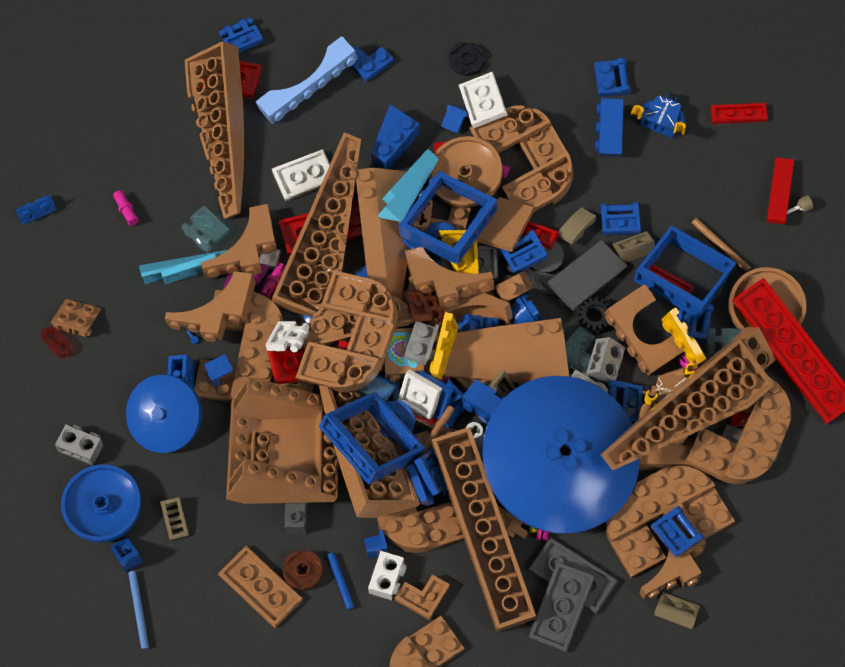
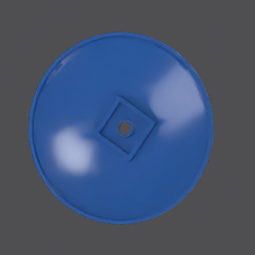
M546 376L526 382L510 392L500 402L486 426L482 458L489 485L499 502L509 513L535 529L555 534H571L595 528L606 522L622 508L635 486L640 458L612 471L600 455L632 426V422L621 405L611 395L588 381L569 376ZM561 446H567L570 449L569 456L561 454Z

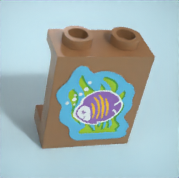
M401 328L394 331L384 360L385 379L391 382L404 379L409 369L417 374L421 370L424 371V365L403 358L413 328Z

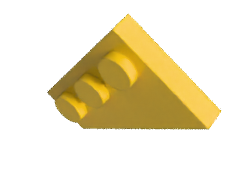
M439 230V236L442 242L454 247L466 230ZM477 239L458 265L451 262L454 272L479 274Z
M675 307L661 319L662 325L668 333L670 332L673 335L675 344L684 350L687 360L690 363L699 365L706 357L696 340L688 336V327L685 322L679 321L677 317L679 311Z
M447 312L444 315L435 357L430 365L432 376L440 381L442 380L459 328L453 314Z

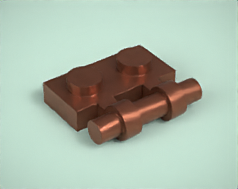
M403 292L402 300L407 304L408 311L414 322L432 321L433 316L439 322L443 321L444 310L439 306L437 297L433 296L432 293L423 296L422 292Z

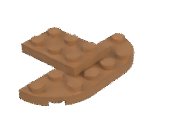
M391 295L398 311L396 328L415 324L408 311L407 304ZM321 308L313 315L314 317L308 324L310 326L307 338L303 339V349H306L308 341L321 345L337 343L339 340L350 342L358 316ZM384 363L379 373L385 371Z

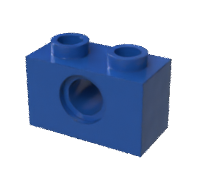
M188 355L169 356L167 375L183 379L194 389L195 361Z

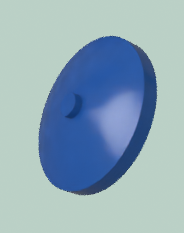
M155 375L143 380L132 391L126 407V421L133 438L145 449L157 453L174 452L187 446L196 436L202 419V408L197 393L190 384L173 375Z
M94 465L78 472L68 482L62 494L61 511L67 526L78 537L90 542H109L123 536L134 526L141 511V494L135 480L123 469L112 465Z

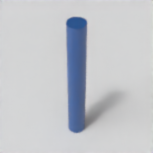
M334 552L330 553L327 556L346 609L352 610L355 607Z

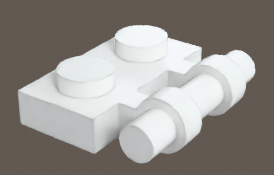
M278 321L265 344L267 351H285L288 346H291L290 350L297 352L304 343L303 339L307 338L310 326L307 323L297 326L296 321Z

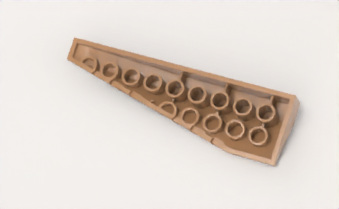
M736 339L729 342L680 383L600 455L612 471L749 408L770 390L774 383L741 339Z

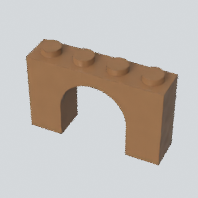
M644 284L609 307L604 313L606 321L616 329L617 337L628 346L629 354L639 362L640 370L649 376L683 353L684 350L675 344L673 335L656 345L643 343L635 335L633 330L635 315L656 300Z

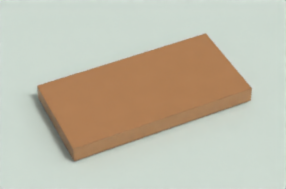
M247 546L218 573V576L274 628L303 601V598Z

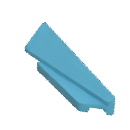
M429 149L424 152L382 198L387 205L378 214L380 218L399 222L403 221L438 162V158Z
M228 250L140 265L139 269L144 284L163 279L164 284L167 285L204 273L201 262L213 259Z

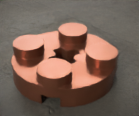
M294 551L287 556L283 564V576L286 583L293 589L301 592L315 587L323 575L321 560L312 551ZM300 566L303 568L305 566L308 567L306 574L298 573Z

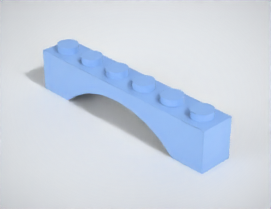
M341 36L327 47L326 55L321 65L308 79L287 89L270 90L256 101L259 110L271 124L280 121L287 112L297 108L300 102L310 98L316 90L323 88L329 80L339 76L346 67L352 66L357 60L355 50Z

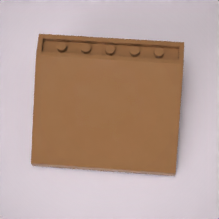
M248 376L231 401L226 500L243 504L335 502L338 497V458L332 441L319 428L325 416L321 395Z

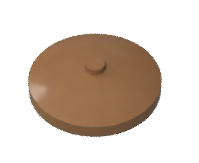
M470 136L454 138L444 143L434 153L438 158V162L428 177L429 181L441 171L491 197L499 188L503 176L501 159L495 148L483 139ZM443 186L436 192V196L440 200L454 207L468 208L479 205Z
M771 267L753 269L740 277L732 288L729 296V313L734 325L740 332L752 326L732 300L763 277L800 325L805 318L806 298L800 284L791 275L780 269Z

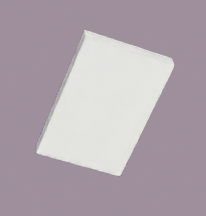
M493 72L459 85L473 129L508 115Z
M322 149L272 168V173L285 202L320 189L330 163Z

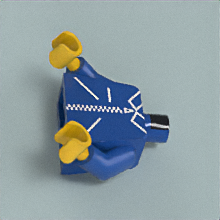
M669 92L666 98L656 96L654 100H650L641 106L635 105L632 109L631 115H638V119H641L642 116V127L673 138L677 131L681 132L682 135L685 134V116L680 110L681 105L676 102L678 96L675 93Z

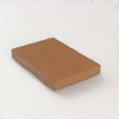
M499 197L497 200L498 210L477 238V242L513 252L534 212V207Z

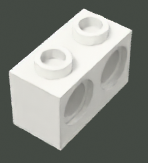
M380 551L368 587L369 594L392 600L393 596L397 595L400 589L399 578L404 576L407 566L404 564L403 557ZM390 563H393L397 566L394 570H388L386 568V566ZM383 582L390 583V587L387 589H382L380 587V584Z

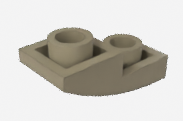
M581 207L558 231L559 237L570 244L575 243L583 236L584 230L595 222L596 216Z

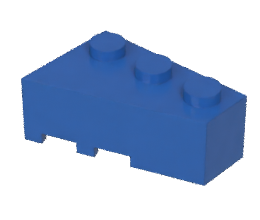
M601 98L600 104L597 103L596 115H599V122H596V133H599V140L595 141V151H598V156L621 157L624 99Z
M391 104L371 151L372 164L381 169H390L420 134L419 123Z

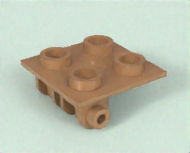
M65 299L52 319L51 324H53V327H56V330L66 331L67 333H70L72 330V334L77 332V335L87 337L92 333L90 327L101 311V308Z

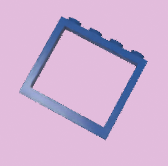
M439 171L436 176L430 179L428 187L421 191L419 199L415 204H412L403 221L399 222L400 236L458 265L498 210L497 199ZM441 186L483 206L454 247L412 227Z
M671 225L637 268L633 281L642 286L645 284L653 293L699 319L733 274L736 262ZM670 243L724 273L703 301L649 270Z
M376 391L325 414L319 425V428L368 484L413 463L425 450L421 442ZM369 410L406 454L378 466L341 422Z

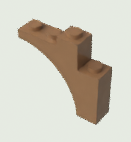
M268 204L250 207L247 227L236 244L225 253L201 262L205 278L233 274L234 271L251 273L253 276L262 273L259 254L277 251Z
M424 247L405 251L415 292H422L423 295L436 292L439 306L442 309L459 305V298L495 290L491 272L480 274L454 272L435 263L427 255Z
M234 271L225 289L215 299L194 310L177 313L166 312L165 321L174 330L182 328L194 333L200 332L203 339L208 342L222 341L227 321L233 324H238L239 322L246 323L256 281L251 273Z
M486 292L459 298V305L443 309L444 315L445 312L451 313L456 321L466 314L496 318L507 322L513 318L510 303ZM433 316L432 321H423L421 323L432 327L438 324L440 329L442 328L443 321L439 322Z
M679 503L663 512L664 516L668 512L673 510L675 507L680 506L683 510L682 513L698 531L697 527L693 523L692 519L688 515L682 503ZM676 517L673 518L672 520L681 529L685 536L688 539H691V535L687 532V530L683 527L679 520ZM703 539L698 544H695L677 558L668 550L667 559L659 573L650 582L641 587L639 593L643 600L648 597L652 599L658 596L660 590L667 588V590L673 588L678 584L677 581L682 588L686 585L691 587L698 583L702 572L692 556L696 557L704 551L705 540Z

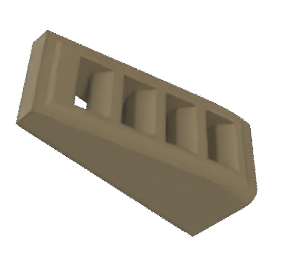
M180 497L161 501L169 539L173 540L189 536ZM178 505L177 509L166 510V507ZM180 513V516L168 518L170 514ZM182 521L181 524L170 526V522ZM183 527L184 531L172 534L173 529Z

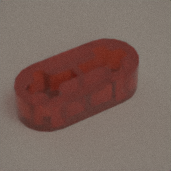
M49 326L42 330L41 338L56 357L64 359L71 354V347L68 341L56 328ZM47 334H53L55 340L52 341L51 338L47 337ZM58 344H60L63 348L65 347L64 352L61 350L59 351V348L57 346Z

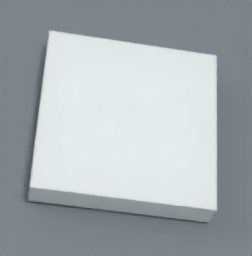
M409 369L405 374L398 400L405 402L412 410L431 420L434 416L442 388Z

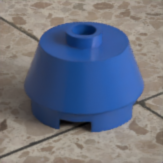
M527 293L521 297L518 296L511 305L512 321L514 324L544 320V318L539 319L538 316L541 313L534 302L527 300L529 298Z

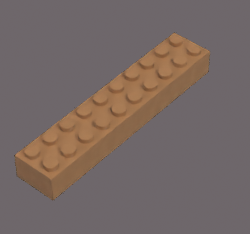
M470 427L432 439V447L496 632L535 620V611L494 494L487 480Z

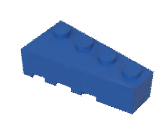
M476 379L462 396L461 403L464 409L468 412L473 411L482 422L488 424L494 410L505 397L499 398L497 391Z

